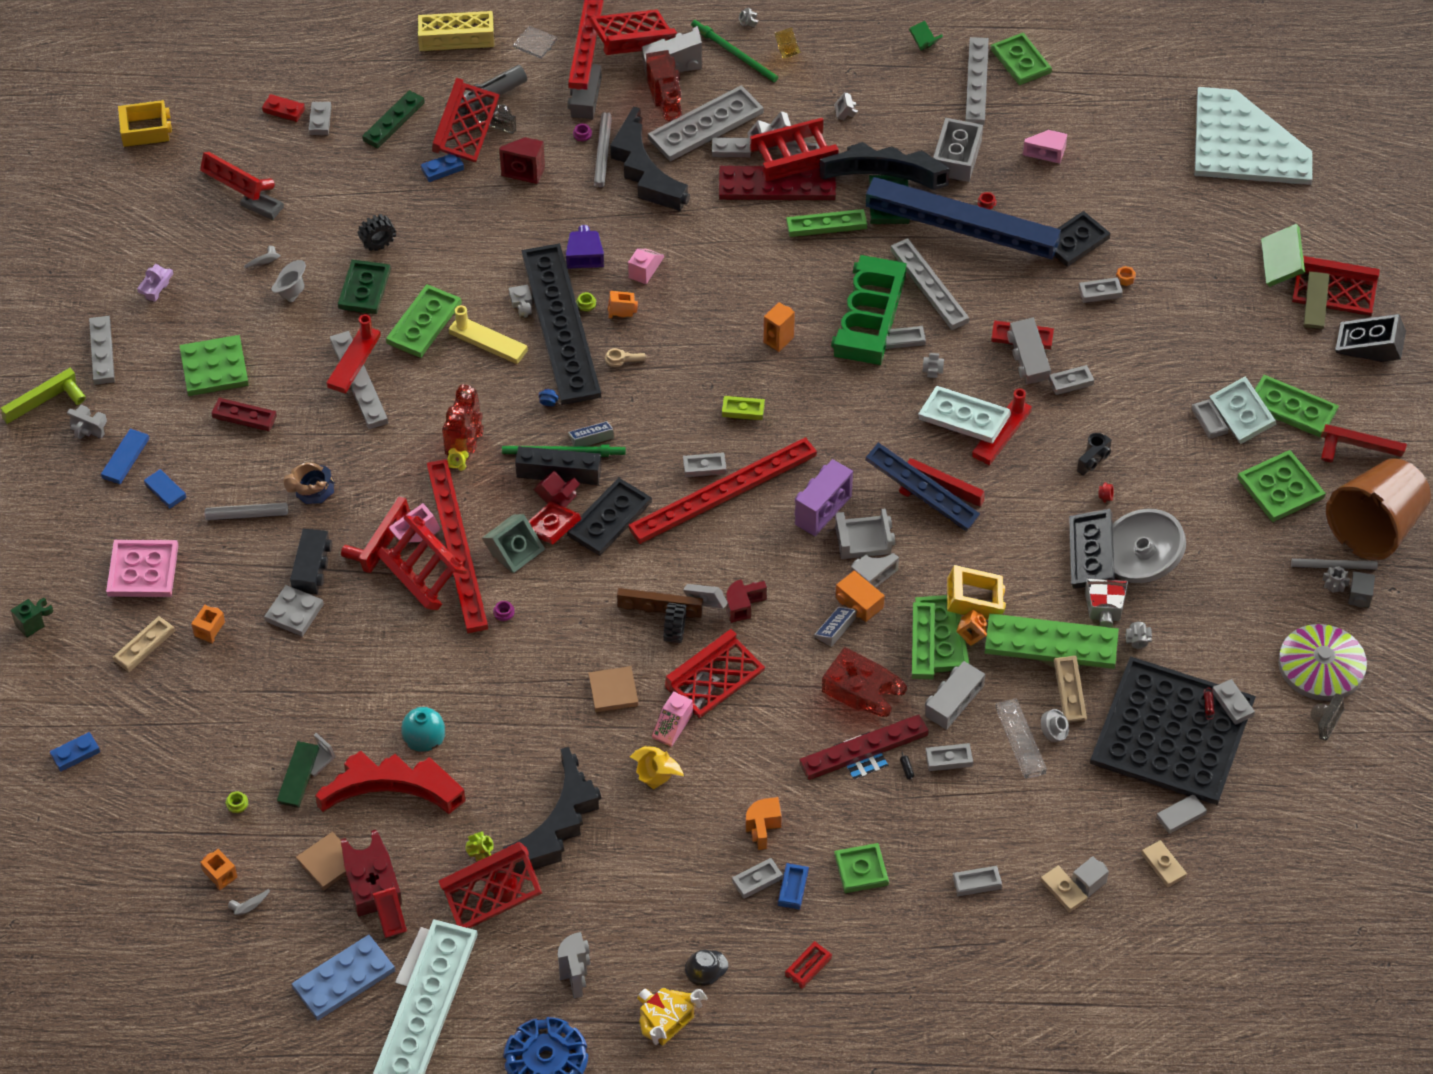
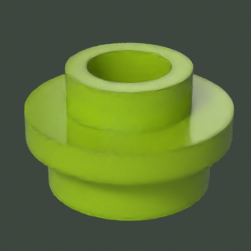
M582 293L576 300L577 307L582 311H591L596 306V299L591 293Z
M232 792L226 799V807L232 813H241L248 807V798L242 792Z

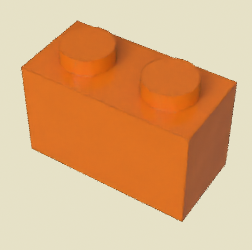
M778 302L764 316L763 342L778 352L794 338L795 312L790 307Z
M856 571L851 572L836 584V599L838 602L856 610V617H860L865 622L884 608L885 595Z

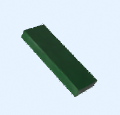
M297 741L277 798L278 804L300 807L320 749L318 745Z

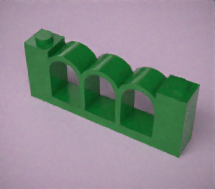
M860 255L859 261L855 262L853 267V274L856 275L853 278V293L847 299V313L841 319V329H838L837 336L832 338L831 348H834V357L876 365L882 364L886 350L887 334L888 336L890 334L889 332L893 325L906 278L907 263ZM873 285L890 288L891 292L887 294L866 290L861 287ZM869 306L886 310L884 315L860 311L855 307ZM859 326L880 331L879 335L876 336L854 332L849 328Z

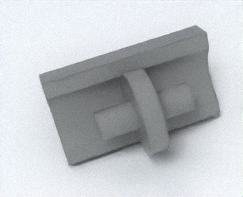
M80 405L76 410L70 408L67 412V415L70 416L71 429L74 430V436L78 439L83 438L84 435L90 436V434L102 438L105 434L103 427L107 422L106 415L97 412L94 417H90V409L83 405Z

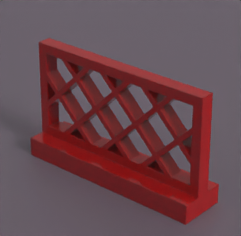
M658 9L590 18V23L605 45L603 51L606 55L642 51L643 46L665 39V41L673 39L677 34L674 28H669ZM654 16H655V18L657 19V21H654V20H652V19H650V18H647V17H654ZM631 19H637V20H640L641 22L638 23V22L633 21V20H631ZM614 21H621V22H623L624 24L621 25V24H619V23H617V22H614ZM601 22H602V23H604V24H607V26L605 27V26H602V25H600V24H598V23H601ZM643 23H647L649 25H652L653 27L650 28L648 26L643 25ZM627 24H628V25H630V26L635 27L636 29L633 30V29H631V28H629V27H626V26H627ZM610 27L619 29V32L610 29Z
M456 77L432 144V152L439 154L441 151L476 163L500 95L463 83V79ZM465 90L473 92L476 97L467 101L464 96ZM489 97L494 99L493 104L485 107L481 99ZM478 101L482 108L473 112L469 104ZM466 106L470 114L461 117L458 109ZM484 112L487 120L479 123L475 115ZM472 117L476 125L467 128L464 120ZM460 122L464 130L455 134L452 126ZM478 128L482 135L479 138L473 139L470 131ZM467 134L470 141L461 145L457 137ZM452 139L458 145V147L453 149L445 147L447 141ZM473 145L476 152L473 156L467 154L463 148Z
M1303 256L1304 274H1309V272L1329 274V278L1333 282L1328 284V289L1336 285L1341 293L1333 296L1328 290L1327 296L1330 299L1327 300L1326 308L1372 316L1380 269ZM1301 274L1296 276L1292 302L1306 304V298L1297 296L1298 292L1304 288L1307 291L1308 282L1301 278ZM1350 281L1353 286L1345 290L1340 282ZM1363 284L1372 285V290L1365 293L1360 286ZM1354 289L1361 295L1355 300L1349 295V292ZM1342 296H1345L1349 300V303L1343 305L1340 304L1337 299H1339ZM1365 299L1369 304V309L1360 308L1357 303Z
M732 629L666 676L665 688L670 693L673 691L692 699L693 712L699 719L765 670V666L736 638L737 634ZM736 647L742 655L741 657H730L729 651ZM715 661H726L725 669L712 668ZM728 662L741 663V670H728ZM743 663L753 664L756 669L752 672L743 671ZM700 672L710 673L709 681L696 680V675ZM712 674L725 675L724 683L711 682ZM727 675L740 676V681L736 684L727 683ZM693 684V693H683L679 689L683 685ZM711 685L724 688V693L720 696L710 695ZM695 687H709L708 695L695 694ZM704 698L707 700V705L700 710L694 704L695 699Z
M517 842L438 881L441 889L445 892L457 926L470 929L542 894L528 857V850L522 843ZM524 860L525 869L523 874L512 872L515 864ZM499 871L506 872L502 885L493 882L495 873ZM511 875L520 878L516 890L506 887ZM480 880L486 882L482 894L472 891L475 883ZM525 880L532 882L535 890L527 894L520 892ZM491 884L500 887L496 899L486 896ZM460 890L466 892L461 904L454 902L452 896L453 893ZM504 890L514 893L512 900L506 904L500 902ZM471 894L480 897L475 909L466 906ZM484 900L494 902L490 912H480ZM464 909L474 912L471 920L465 924L461 920Z

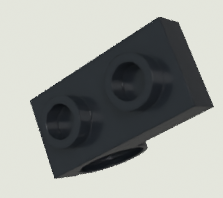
M1101 433L1090 434L1086 453L1078 460L1077 472L1084 476L1089 470L1093 471L1098 462L1106 459L1111 453L1112 439Z

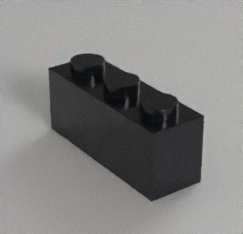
M303 528L290 578L292 588L308 594H318L319 586H323L324 583L323 569H327L328 566L327 553L332 550V540H329L328 531Z

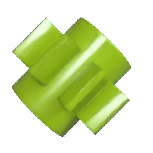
M483 831L468 836L469 841L466 843V852L469 856L475 857L476 861H480L491 855L490 852L494 847L493 841L489 836H484Z

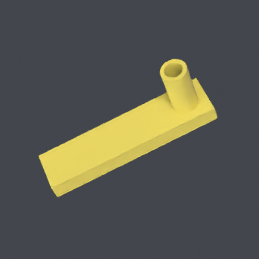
M457 306L455 308L456 320L449 327V334L515 364H518L527 353V345L469 320L465 306Z

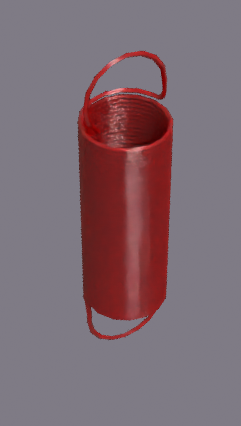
M1208 691L1204 693L1205 714L1213 715V691Z

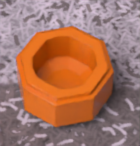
M1127 266L1118 268L1116 278L1118 277L1120 285L1129 286L1134 283L1136 272L1133 268Z

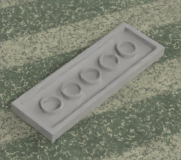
M741 85L648 133V139L670 162L711 141L712 138H717L763 114L764 108Z

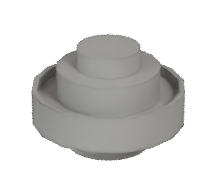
M1057 709L1044 712L1041 718V729L1047 739L1052 742H1058L1068 736L1069 724L1061 711Z

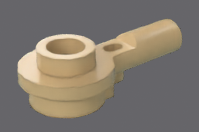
M617 348L610 349L605 355V362L611 367H620L624 362L645 361V353L630 354Z

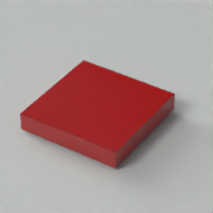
M550 501L528 522L539 539L553 545L579 522L581 517L579 513Z

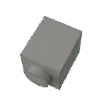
M1092 856L1073 872L1072 881L1087 897H1090L1107 883L1109 871L1103 862L1096 860Z

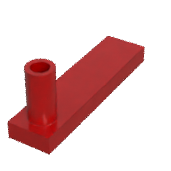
M203 152L200 171L248 198L258 200L261 191L274 189L275 183L273 179L259 180L210 152Z
M361 315L359 317L360 329L328 379L327 388L346 394L381 336L380 330L372 328L369 315Z
M1016 389L1014 391L1013 400L1007 406L1010 409L1011 415L995 441L990 443L981 440L972 451V457L989 466L1032 411V406L1025 403V390Z
M1325 424L1321 433V437L1325 438L1321 460L1333 462L1337 442L1402 457L1405 453L1407 444Z
M912 458L908 460L907 463L953 495L979 507L985 501L984 490ZM900 486L899 492L909 497L911 492Z
M397 498L364 550L344 545L341 550V556L359 561L363 571L371 573L380 560L376 553L380 548L387 549L395 537L389 527L410 512L406 498Z

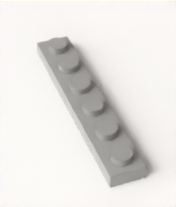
M970 37L965 122L984 125L989 38Z
M907 238L891 245L890 251L899 262L907 263L906 272L950 329L954 330L969 323L968 315Z
M349 331L330 336V342L339 361L353 340ZM363 364L350 388L368 429L388 424V418Z

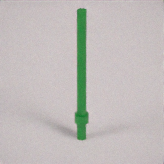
M697 20L692 21L691 26H698L699 32H701L700 34L706 39L710 38L775 83L778 80L776 74L714 33L712 28L707 25L704 26Z
M601 445V447L521 446L601 454V457L626 455V447H609V445ZM502 446V454H517L518 446Z

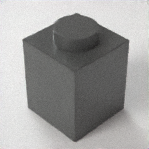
M1353 572L1349 591V605L1370 607L1375 575Z

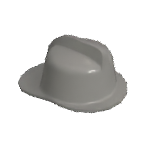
M296 260L284 267L271 288L272 292L279 293L281 297L289 302H293L304 290L302 275L306 268L305 262L303 260Z

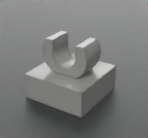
M844 92L834 104L838 119L844 120L847 115L854 117L857 114L858 110L853 109L856 103L852 101L851 94Z

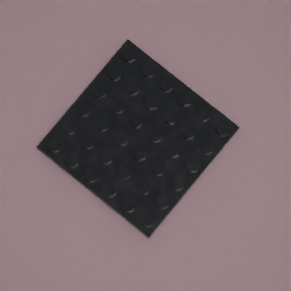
M1130 656L1090 759V764L1187 796L1195 795L1199 800L1218 805L1248 719L1235 725L1214 694V714H1205L1204 693L1212 692L1211 689L1219 684ZM1241 692L1251 707H1253L1256 696Z

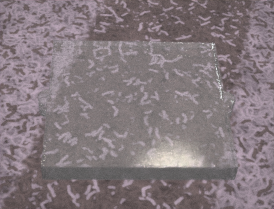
M529 26L523 34L519 35L520 37L513 47L542 59L551 50V47L557 41V37Z

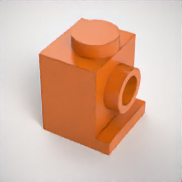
M610 291L608 318L612 319L613 315L633 317V313H637L638 301H634V293Z
M204 605L191 623L194 636L213 644L215 636L225 623L224 613L216 607Z
M973 609L961 617L956 632L972 646L987 636L986 629L988 623L982 613L976 612Z
M219 849L207 854L200 862L202 871L217 886L219 891L237 878L235 865Z

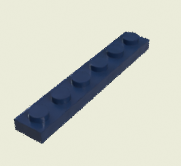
M879 442L866 456L865 461L966 532L978 519L979 512Z

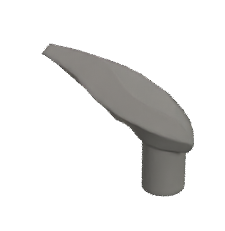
M269 246L267 248L268 253L255 258L244 267L246 269L251 266L268 264L281 255L276 253L274 246Z
M267 889L241 904L231 900L228 903V908L232 909L236 915L248 913L262 902L270 890Z

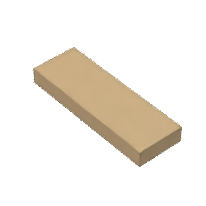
M158 616L113 656L114 662L127 672H130L175 632L174 627Z
M1077 657L1055 658L1054 665L1062 712L1067 718L1068 723L1086 721L1087 716Z

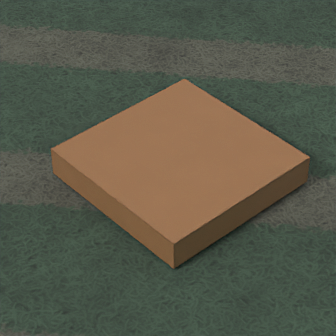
M631 666L588 672L595 712L638 706V697Z
M333 832L296 857L297 862L323 890L346 875L341 840Z

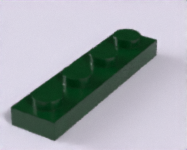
M409 90L362 135L363 141L378 149L425 103L424 97Z

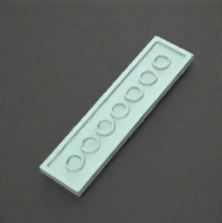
M433 919L373 1074H425L477 938V930Z

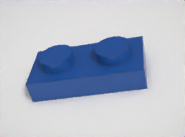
M448 154L421 164V170L428 182L464 170V164L459 157Z
M90 732L50 751V755L60 772L100 753L99 746Z

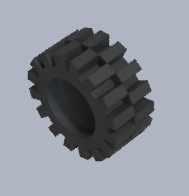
M379 214L378 217L373 215L372 219L370 217L367 218V222L363 221L361 223L363 226H359V231H357L364 247L369 249V251L373 249L378 251V248L384 249V245L389 246V241L393 242V237H396V230L390 219L386 215L382 216V214Z
M668 603L663 632L664 641L682 643L686 620V605Z

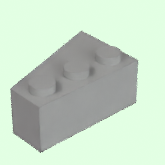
M698 26L692 28L693 31L683 35L682 33L676 34V37L667 41L662 39L643 46L642 60L646 76L702 69V42Z

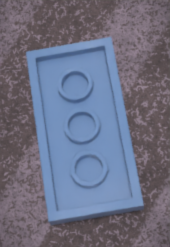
M367 935L294 981L292 988L318 1021L395 972V967L372 937Z

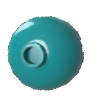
M428 707L412 709L405 715L402 721V739L410 749L419 752L430 751L437 744L439 746L445 738V724L441 715Z

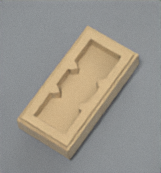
M1161 840L1142 850V856L1167 887L1186 878L1187 873Z
M1059 865L1041 877L1040 881L1069 913L1087 902L1088 897Z

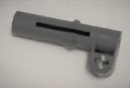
M516 65L494 78L474 86L502 95L527 82V75L520 65ZM471 91L464 93L467 101L476 97ZM485 97L481 100L483 104L487 106L489 104V101L493 99ZM478 101L469 104L473 112L477 111L476 108L481 106ZM466 106L458 109L461 117L465 116L466 113L470 114ZM472 117L464 120L467 128L476 125ZM460 122L457 123V125H458L462 130H464L463 127H462V125H461V123H460Z

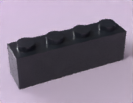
M518 446L515 461L516 478L543 480L545 476L555 471L564 482L575 478L579 484L599 485L601 454Z

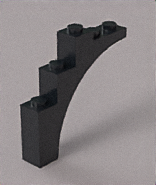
M864 142L848 146L846 152L820 159V177L822 179L852 174H878L911 180L932 190L949 186L950 168L922 150L905 155L893 146L876 151Z
M569 747L560 749L565 779L561 796L554 810L532 833L503 847L505 849L517 842L522 843L528 850V857L533 870L562 861L561 852L565 851L562 841L581 835L580 826L583 825L581 814L598 810L599 800L602 799L599 788L594 787L592 780L586 781L583 772L578 771L579 762L577 756L571 753ZM524 860L516 863L512 872L522 874L525 869Z

